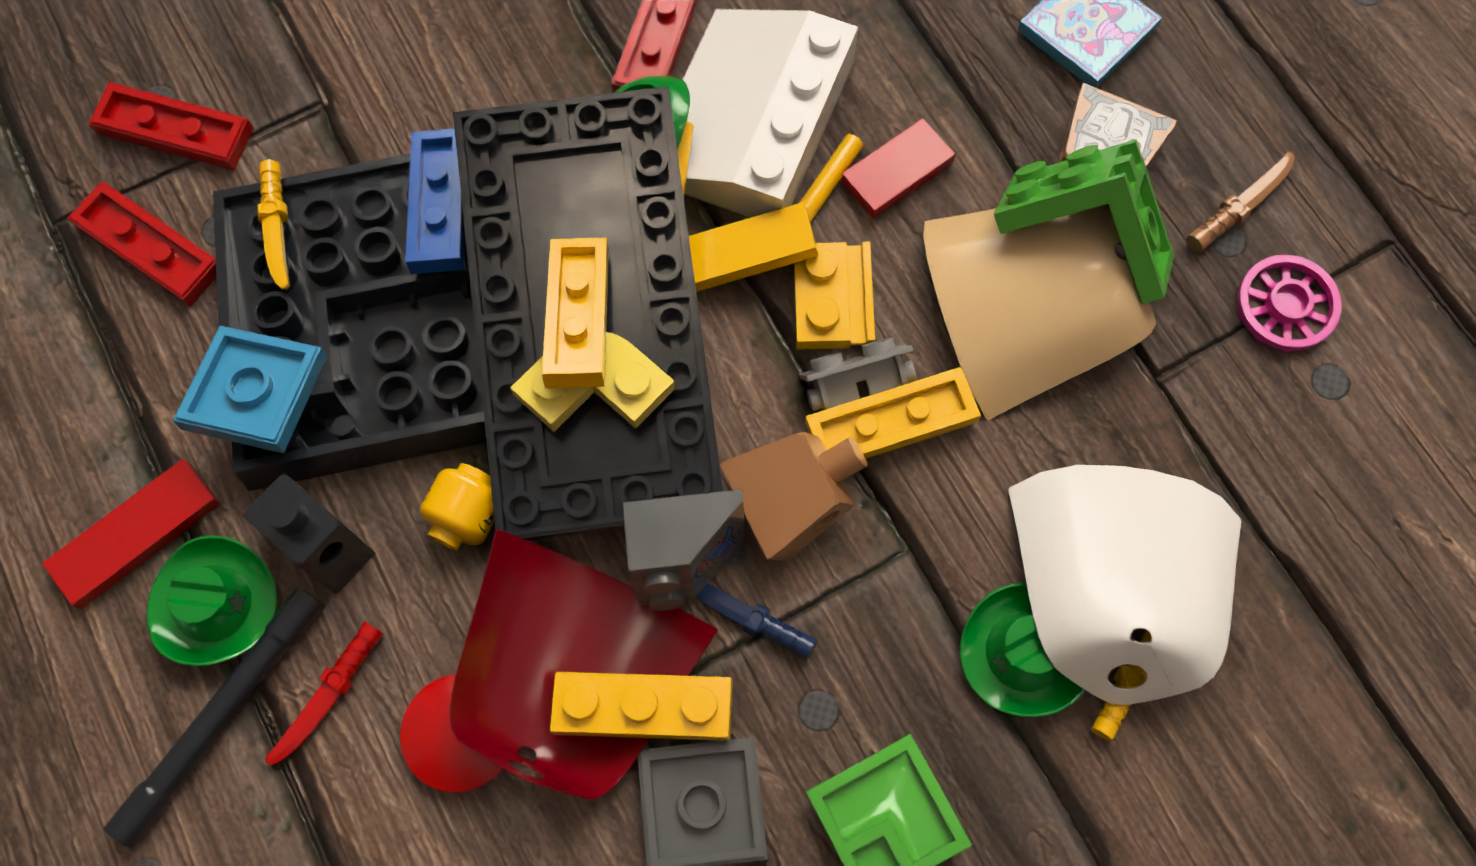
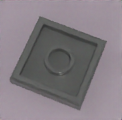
M754 737L643 749L638 755L647 866H717L768 860Z

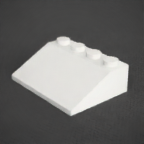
M716 9L683 78L690 94L687 122L694 125L684 194L750 218L791 206L854 63L858 27L812 11Z

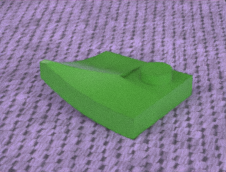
M911 734L902 737L806 791L844 866H936L972 846Z

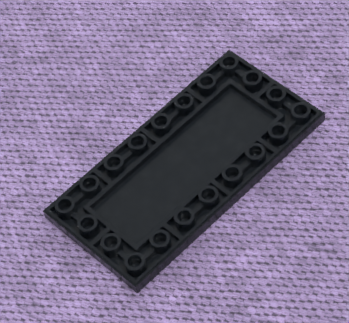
M669 86L453 112L496 530L499 529L526 540L624 528V502L722 492L723 486ZM607 238L609 261L606 332L616 334L629 341L675 382V389L637 428H634L594 392L553 432L513 396L510 387L543 356L550 239Z

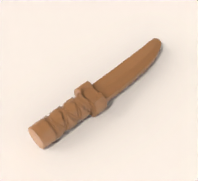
M1287 152L1270 170L1240 196L1231 195L1219 206V211L1213 217H1210L1203 225H1200L1186 237L1188 246L1193 251L1200 253L1213 243L1216 238L1225 233L1226 229L1228 230L1233 225L1239 226L1250 217V211L1270 195L1287 176L1294 163V154Z

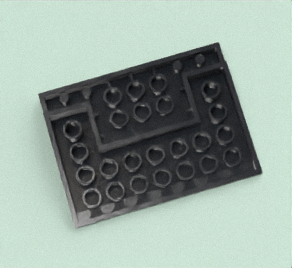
M410 154L281 178V194L283 202L287 205L288 220L283 222L286 263L290 287L287 289H281L275 283L266 261L262 223L259 222L257 215V206L261 203L262 197L260 192L261 184L255 183L213 192L219 326L321 347L327 356L284 453L232 442L233 473L249 491L269 487L284 473L296 482L487 442L466 236L465 270L410 274L405 263Z

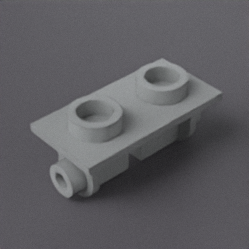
M891 337L862 345L864 355L843 361L841 352L811 360L812 370L798 375L801 380H813L815 389L806 391L812 412L820 409L823 411L860 399L856 382L865 381L869 396L916 381V372L910 360L903 362L901 354L913 351L912 345L899 344L895 346L894 339Z

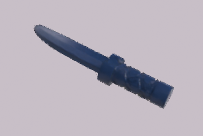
M707 583L697 597L698 600L713 610L743 626L744 632L755 638L758 634H761L766 639L773 640L774 643L783 648L786 647L789 651L806 660L810 658L817 645V639L806 633L803 634L800 630L797 631L794 627L781 622V620L772 615L769 616L770 609L758 603L752 608Z

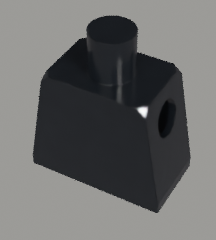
M285 473L280 475L243 515L248 522L295 564L336 595L376 554ZM339 541L336 552L329 559L320 562V555L323 550L331 543Z

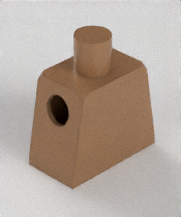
M800 432L728 459L721 463L720 466L732 490L742 489L744 514L767 560L787 561L853 507V500L843 480L867 467V461L860 447L851 437L826 450L818 436Z

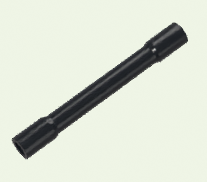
M299 586L293 591L266 625L263 635L145 781L137 785L104 826V831L111 838L128 848L136 846L167 807L172 794L285 652L295 646L326 607L323 603Z

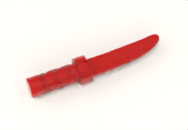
M366 621L357 631V635L353 637L352 641L343 651V654L335 662L334 667H326L319 677L324 682L279 742L266 756L265 761L268 765L277 764L295 752L325 718L341 694L346 695L354 684L351 682V678L354 677L359 669L358 667H361L368 654L373 650L374 645L383 636L384 633Z

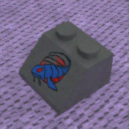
M742 489L623 503L628 570L639 606L649 605V608L652 610L664 611L683 606L685 600L696 599L707 583L711 582L745 541Z

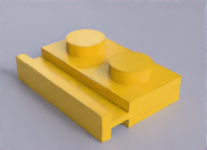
M846 242L816 243L819 256L794 263L796 349L850 348V345H865L874 342L875 324L870 242H862V245L847 246Z

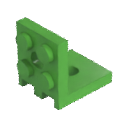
M1137 139L1099 150L1097 145L1086 146L1070 153L1065 161L1047 166L1045 161H1038L1023 166L1015 172V176H1013L993 214L1000 234L1109 204L1142 304L1165 299L1174 252Z

